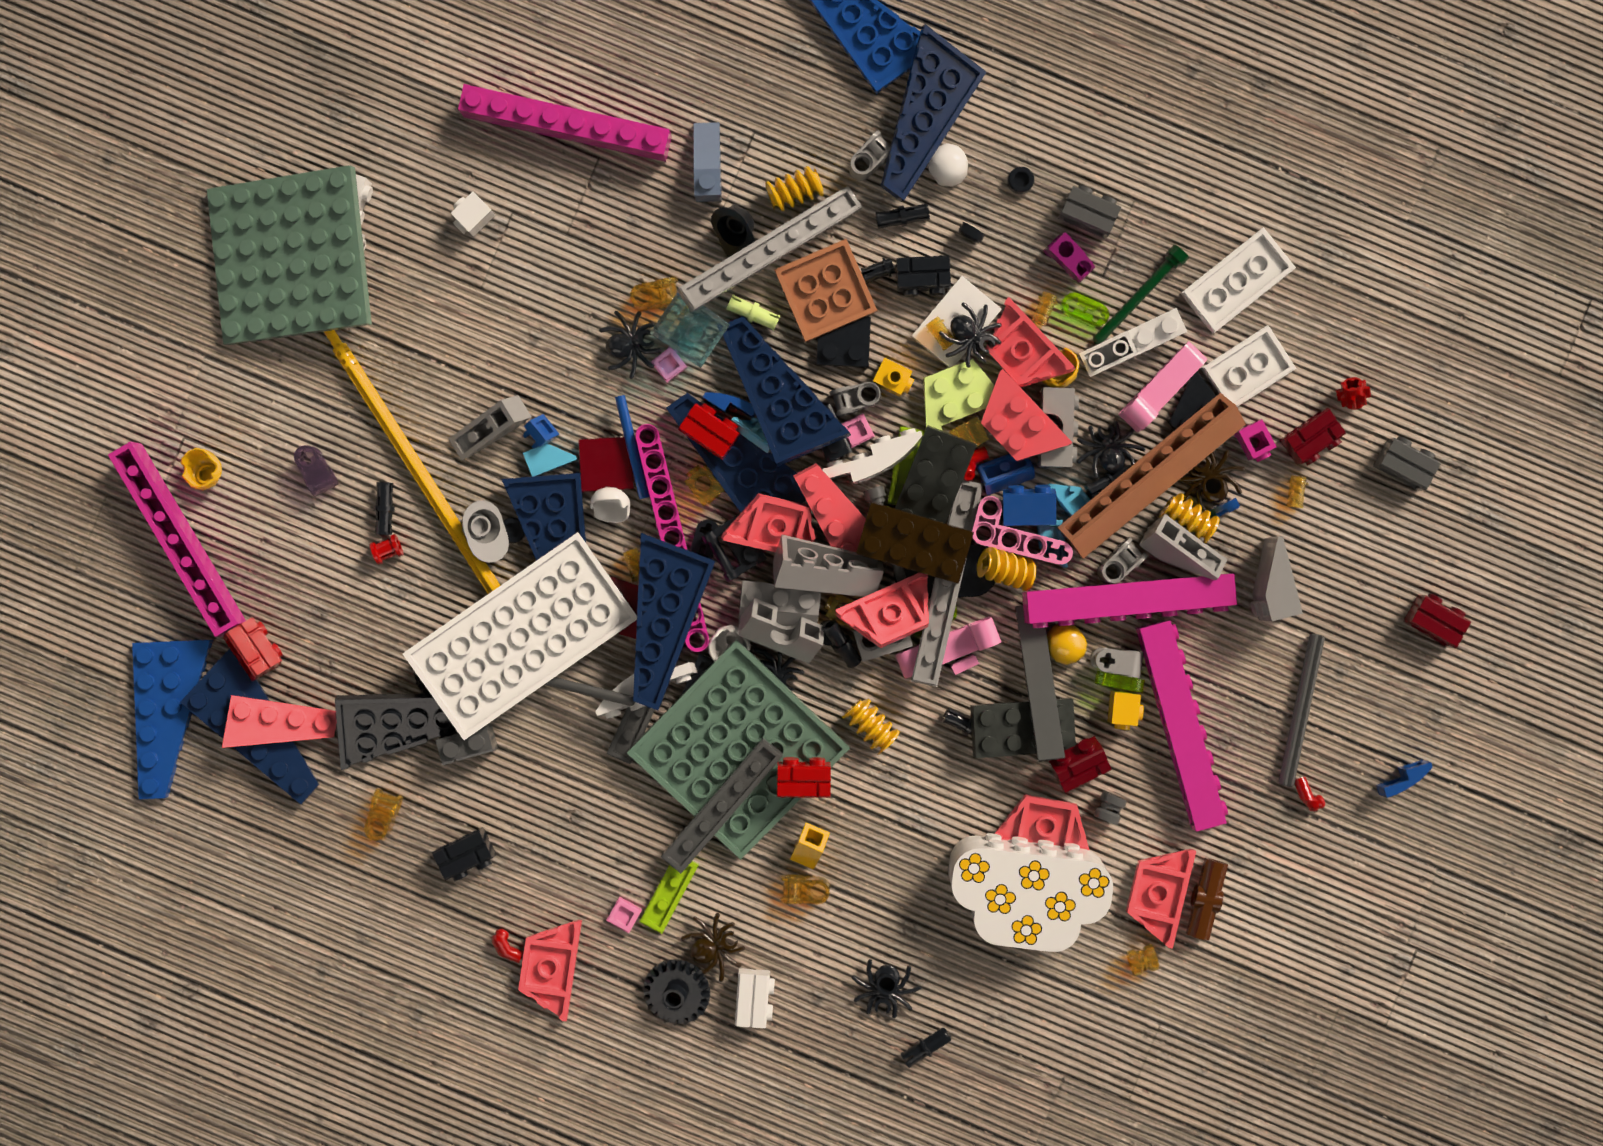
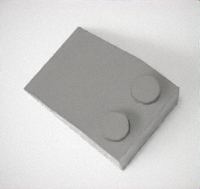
M1283 536L1264 538L1252 594L1254 601L1251 602L1254 616H1258V619L1261 621L1272 622L1303 614Z

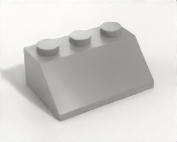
M743 580L738 627L741 615L754 598L778 607L776 622L781 625H794L801 617L818 623L821 592L777 588L772 583Z

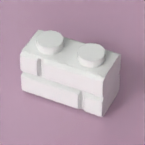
M739 969L735 1026L766 1028L767 1020L772 1021L773 1005L768 1004V994L774 995L775 979L770 978L769 970Z

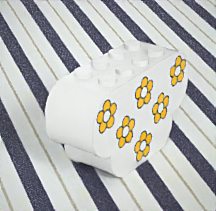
M987 833L986 837L969 836L960 840L951 852L948 874L954 897L959 904L971 910L978 934L990 944L1060 952L1075 943L1080 934L1081 924H1092L1099 921L1107 914L1111 906L1113 882L1110 874L1095 853L1082 849L1077 844L1065 843L1063 847L1054 845V842L1048 840H1038V843L1028 842V839L1023 837L1001 840V835Z

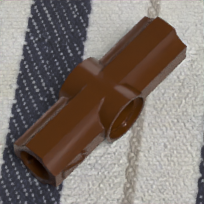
M1211 858L1204 859L1199 883L1194 886L1190 903L1192 910L1186 930L1187 935L1201 940L1210 939L1215 915L1220 912L1224 895L1222 888L1228 868L1227 863Z

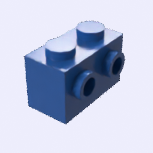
M1022 485L1008 486V489H1003V526L1056 525V489L1051 488L1050 485H1036L1035 489H1024Z

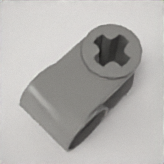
M879 130L871 135L851 158L849 173L857 181L868 179L880 166L887 162L891 146L881 137ZM859 161L865 162L868 169L866 171H859L855 168L854 164Z
M872 382L846 386L829 392L830 396H833L836 406V417L846 416L859 410L873 407L878 404L881 398L879 387ZM864 389H874L877 393L876 398L870 402L862 399L861 394ZM842 396H844L846 407L843 406Z
M1130 537L1126 538L1100 564L1097 570L1098 578L1106 584L1120 582L1147 558L1146 553H1141L1131 543L1132 539ZM1109 565H1113L1117 570L1114 579H1110L1106 575V568Z
M1098 648L1092 652L1090 662L1099 671L1140 678L1144 652ZM1100 657H1108L1109 662H1100Z

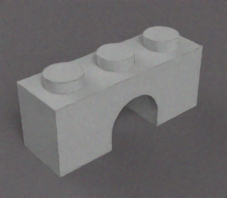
M1043 387L1040 390L1039 408L1047 416L1054 418L1059 424V429L1073 442V437L1078 435V421H1074V411H1078L1079 395H1075V388ZM1072 443L1070 446L1038 455V468H1071L1073 463L1077 462V447H1073Z
M754 598L741 615L738 636L809 664L823 646V625L803 617L794 625H781L776 622L778 607Z

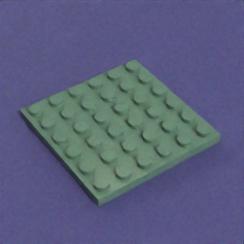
M348 165L207 189L224 345L372 325L355 167Z
M736 639L627 751V754L695 816L763 737L783 753L782 758L778 762H783L785 757L799 758V762H809V758L821 757L825 758V762H830L831 768L850 749V746ZM777 763L715 834L740 860L801 799L777 797Z

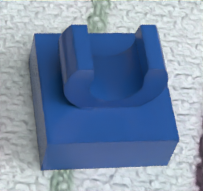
M544 414L530 420L524 426L526 431L523 437L526 438L531 435L536 441L532 445L533 449L553 441L559 435L558 431Z

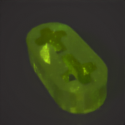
M1069 293L1061 301L1060 308L1065 316L1087 326L1098 328L1103 326L1109 319V310L1105 305L1079 293ZM1072 299H1076V305L1082 307L1083 311L1077 308L1073 311L1068 310L1069 305L1066 304V301L1070 302ZM1099 309L1103 320L1099 319L1094 322L1093 315L1086 313V311L1095 312Z
M1096 671L1094 683L1143 693L1145 680Z

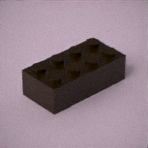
M871 502L856 554L959 584L974 531Z

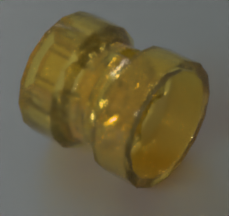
M1152 944L1144 946L1142 950L1132 949L1126 951L1127 960L1134 977L1142 975L1143 971L1146 970L1153 972L1160 969Z

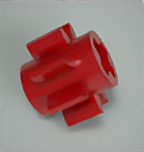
M1357 377L1341 382V389L1336 390L1337 399L1341 401L1342 407H1347L1351 410H1357L1367 405L1366 398L1371 397V390L1369 386H1366V380H1361Z

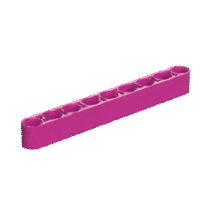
M651 424L641 425L636 431V443L659 538L665 542L664 537L668 532H676L680 537V541L675 546L687 550L659 432ZM642 432H652L655 436L654 441L649 444L643 443L640 440ZM649 457H658L661 465L657 469L649 468L646 465V460ZM657 481H662L667 485V491L662 495H658L652 490L653 484ZM664 506L670 507L673 510V517L669 520H663L658 515L659 510ZM701 603L697 609L698 618L692 622L685 640L687 648L693 652L703 651L709 643ZM693 633L703 635L704 644L702 647L695 648L691 646L689 639Z

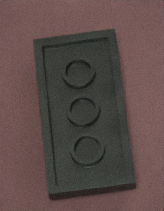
M927 425L895 509L946 523L977 444Z
M1072 698L1056 699L1064 750L1076 745L1074 702ZM1029 701L970 705L973 758L1037 754Z

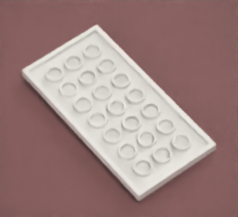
M577 532L405 651L403 655L462 739L465 740L636 621L637 615Z

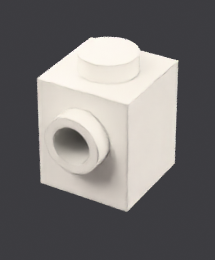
M474 192L466 198H460L454 204V210L451 212L456 218L453 224L463 234L468 231L473 237L495 216L494 212Z

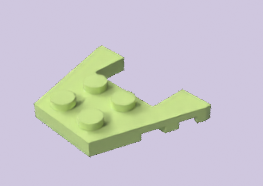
M970 359V368L966 367V362L964 361L923 378L925 430L927 425L942 430V426L986 409L995 385L974 359Z

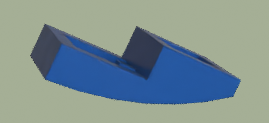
M705 392L703 395L705 401L724 413L732 405L751 418H754L756 415L752 404L743 399L714 392Z
M1419 760L1398 767L1400 777L1377 784L1378 794L1388 798L1407 790L1419 782L1432 769V763Z

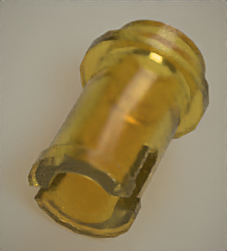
M1043 291L1042 295L1038 296L1039 303L1031 321L1047 327L1053 307L1058 302L1056 301V295Z
M937 316L925 326L928 328L927 333L931 332L942 347V350L945 351L954 343L946 341L939 335V332L942 331L948 337L955 338L943 322L945 320H941Z
M1291 475L1290 480H1287V483H1290L1287 507H1304L1305 487L1309 485L1306 482L1307 477Z
M637 548L622 553L624 557L622 561L626 562L632 583L639 581L640 552H638Z

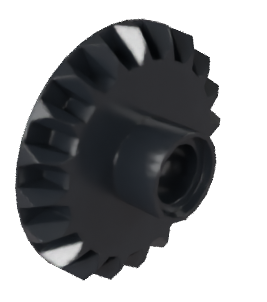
M667 960L653 967L646 976L643 987L644 1001L648 1005V1010L654 1013L655 1018L659 1017L664 1023L671 1022L675 1026L681 1023L686 1025L688 1022H695L699 1016L703 1015L710 1001V986L706 976L698 967L683 960ZM675 992L681 998H674L670 993Z

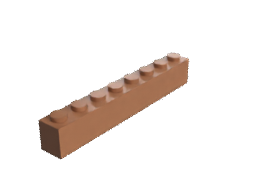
M1219 393L1057 527L1068 544L1084 559L1244 427L1246 423L1237 406L1222 393Z

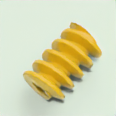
M808 166L804 167V175L799 170H795L794 179L788 173L785 174V183L779 177L775 178V186L769 181L765 182L774 211L775 206H778L781 211H785V202L793 208L795 198L803 204L804 195L814 200V191H817L821 197L824 196L822 184L815 167L814 172Z
M1183 493L1172 496L1161 510L1158 518L1164 514L1169 515L1174 521L1177 520V523L1182 527L1186 526V530L1190 533L1195 532L1197 538H1204L1203 542L1206 544L1218 527L1219 517L1213 516L1210 518L1211 512L1209 510L1201 513L1202 506L1197 504L1192 507V499H1187L1183 502Z
M988 547L978 559L977 574L979 578L985 575L988 581L994 579L996 583L1003 582L1006 586L1012 585L1016 589L1021 587L1023 591H1028L1035 581L1036 565L1031 558H1024L1021 555H1015L1010 552L1006 553L1004 550Z
M869 698L863 701L860 699L843 714L842 718L845 719L851 716L852 719L849 726L858 724L859 727L856 733L860 734L865 731L866 735L863 741L866 742L872 739L873 743L870 748L880 747L879 755L896 740L900 731L898 729L890 731L892 727L890 721L882 724L885 715L875 716L878 711L876 706L868 709L871 702Z

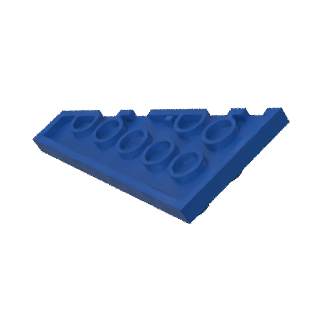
M809 0L876 94L911 70L920 31L899 18V15L878 0Z
M214 639L132 643L139 799H160L169 796L177 768L176 763L179 752L184 744L183 738L192 716V712L180 702L200 681L202 672L206 668L208 651L212 647Z

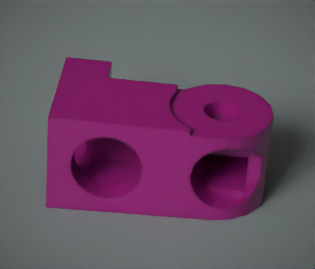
M1066 232L1059 234L1043 250L1078 283H1081L1095 269V265L1086 256V253Z

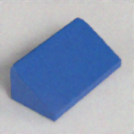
M1010 454L976 466L987 495L1035 478V470L1030 458L1017 462Z

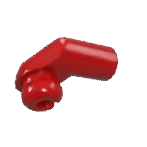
M984 446L974 451L963 480H973L977 463L989 458Z
M1306 777L1295 780L1294 785L1298 795L1310 811L1317 812L1318 809L1325 807V801L1321 795L1313 796Z
M497 929L495 935L492 936V944L498 955L520 963L524 951L510 946L507 941L509 933L504 929Z

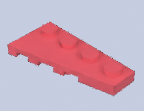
M817 463L793 475L829 545L857 552L866 521L862 513Z
M231 695L222 748L332 738L335 735L337 724L336 711Z

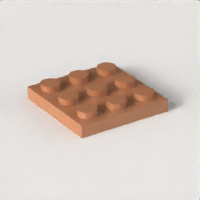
M847 239L774 269L805 343L877 312V308Z

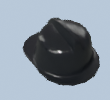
M733 204L729 208H719L713 212L711 224L727 257L755 242L752 233L754 220L744 208L739 207L738 204Z

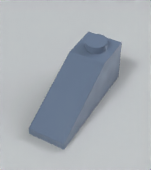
M720 122L694 123V196L696 202L722 201Z

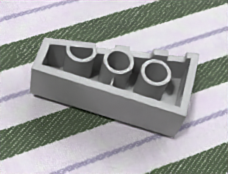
M781 535L773 559L774 587L865 597L877 591L884 573L883 562L880 560L856 554L853 551L786 535Z

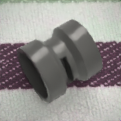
M1103 791L1100 797V807L1096 808L1094 816L1118 825L1121 819L1119 814L1121 809L1125 808L1127 800Z

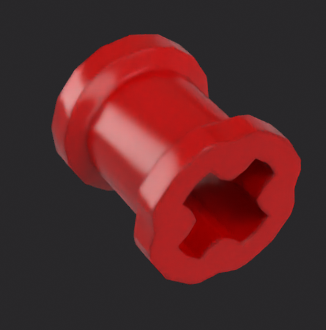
M396 534L391 535L390 539L377 544L375 542L370 543L371 553L378 565L383 564V560L396 555H404Z

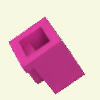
M1262 419L1251 423L1234 434L1248 461L1256 459L1257 462L1271 456L1270 450L1277 447ZM1252 438L1258 442L1256 448H1253L1250 442Z

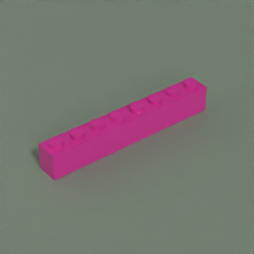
M463 84L458 107L459 112L464 118L664 162L667 161L672 139L670 129L467 84Z
M130 441L108 454L214 636H224L226 632L245 622L243 614L141 443Z
M1220 574L1216 581L1204 576L1022 592L1025 623L1032 624L1033 628L1049 627L1048 622L1058 621L1059 626L1074 625V620L1084 619V624L1099 623L1100 617H1110V621L1126 620V615L1136 614V619L1152 618V613L1161 612L1162 617L1178 615L1177 610H1187V614L1203 613V608L1210 607L1213 608V612L1229 611L1228 606L1237 605L1234 574Z
M1163 620L1135 628L1141 650L1144 652L1145 665L1190 827L1197 832L1226 824L1225 816L1228 815V809L1225 801L1220 800L1218 791L1221 790V784L1218 776L1213 775L1211 765H1214V759L1211 751L1206 750L1204 740H1207V734L1204 726L1199 725L1197 715L1200 714V709L1196 699L1193 700L1190 690L1193 689L1190 675H1186L1183 665L1186 664V658L1183 650L1178 649L1176 639H1179L1177 627L1175 624H1171V620Z

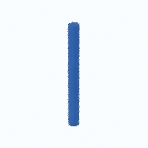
M625 395L615 397L638 496L639 499L648 498V488Z

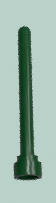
M1174 244L1166 252V261L1094 336L1093 342L1096 345L1104 342L1173 268L1182 267L1189 259L1188 255L1179 246Z

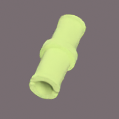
M732 294L726 310L747 318L748 322L752 323L754 321L770 328L772 331H774L780 315L759 307V303L755 302L752 304Z

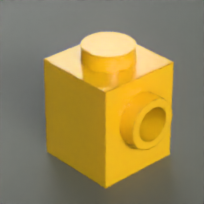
M884 357L872 383L900 397L902 392L908 394L914 379L910 378L913 371Z
M1110 691L1107 722L1114 724L1115 729L1130 730V726H1138V720L1143 719L1144 707L1140 705L1141 695L1130 692Z
M805 823L796 841L790 860L814 870L824 851L830 833Z

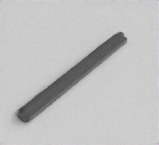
M1309 635L1279 777V784L1283 786L1293 787L1295 783L1325 641L1323 635Z

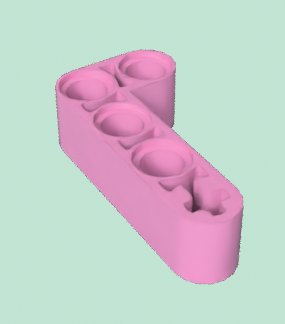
M1189 341L1186 342L1118 415L1136 432L1142 431L1159 414L1158 411L1207 361V358Z
M994 496L984 497L980 501L972 529L974 531L973 540L977 544L1058 565L1066 564L1071 560L1073 550L1068 543L998 525L1002 512L1001 501ZM987 501L995 502L998 507L997 513L992 516L986 515L983 512V504ZM981 526L988 527L991 531L990 539L986 541L979 540L976 536V530ZM1007 532L1013 533L1017 539L1016 544L1011 548L1005 547L1002 544V536ZM1031 539H1037L1042 544V549L1037 554H1032L1028 551L1027 544ZM1047 541L1052 543L1049 547L1052 549H1059L1060 545L1064 546L1063 551L1067 552V556L1061 557L1060 561L1057 560V555L1053 553H1048V558L1043 557L1047 550Z
M986 617L950 631L942 664L1001 643L1002 641L992 617ZM920 644L895 654L904 679L910 678L913 675Z

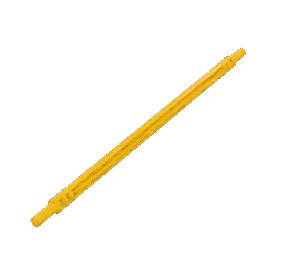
M335 330L325 331L324 334L334 348L332 350L479 582L487 594L491 593L501 586L487 563L480 561L472 554L462 531L461 522L348 345L341 341Z

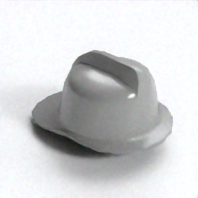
M485 500L470 504L462 517V531L472 554L480 561L486 563L497 562L504 557L509 547L508 535L501 513L493 503Z

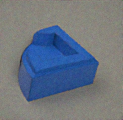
M1232 498L1209 510L1211 512L1210 518L1213 516L1220 517L1227 512L1230 513L1238 509L1240 506L1236 498Z

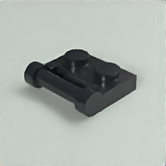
M739 514L701 536L704 543H708L725 573L723 576L726 582L732 581L767 559L762 549L726 541L739 564L733 568L717 537L730 526Z

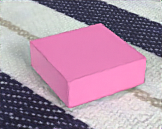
M672 346L651 361L666 383L688 368Z
M863 413L842 423L851 434V436L846 438L851 449L875 437Z
M970 654L951 663L949 666L953 674L957 675L978 665L979 662L975 655Z
M619 897L606 921L629 933L642 909Z

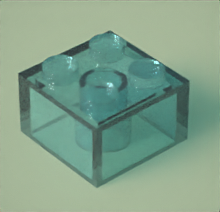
M677 292L650 334L701 368L730 324L705 306L691 312Z

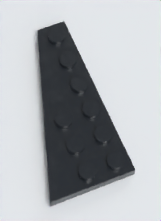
M430 693L336 695L335 698L341 770L350 768V765L361 761L363 763L371 761L374 757L386 753L390 755L427 743L432 738L449 736L451 732L457 731Z

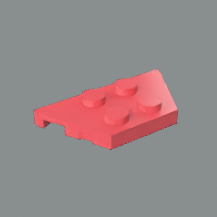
M1008 297L1004 303L1005 308L1001 318L996 322L1001 323L1002 326L994 328L993 334L1001 340V344L998 345L995 342V346L992 348L987 344L985 349L990 352L989 354L1020 387L1073 372L1076 369L1073 364Z
M1002 369L999 372L981 424L1017 462L1058 448L1070 446L1073 442Z
M759 493L721 536L723 541L776 552L781 535L815 542L816 539L811 522V510L808 505Z
M919 572L835 610V614L840 620L875 645L883 648L928 627V575Z
M1025 794L994 833L1001 835V840L1023 837L1028 839V842L1038 843V840H1048L1054 842V845L1063 847L1065 843H1073L1079 845L1082 849L1089 850L1077 804Z
M1186 849L1138 860L1126 912L1171 949H1173L1196 855V850Z
M579 919L526 937L518 988L520 992L527 997H532L536 1000L537 1004L545 1009L548 1008L558 1015L560 1020L565 1022L568 1020L582 920Z

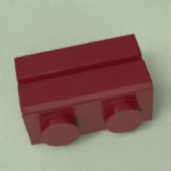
M1326 408L1282 437L1280 442L1297 465L1306 463L1308 466L1321 457L1318 453L1323 449L1327 448L1329 451L1342 443L1340 438L1346 434V431L1337 421L1332 411Z
M1431 593L1427 596L1418 595L1403 622L1447 648L1456 649L1471 624L1470 620L1464 618L1466 613L1453 606L1450 609L1443 606V600Z
M1095 736L1083 739L1077 745L1064 750V759L1048 761L1064 793L1112 770L1105 751Z

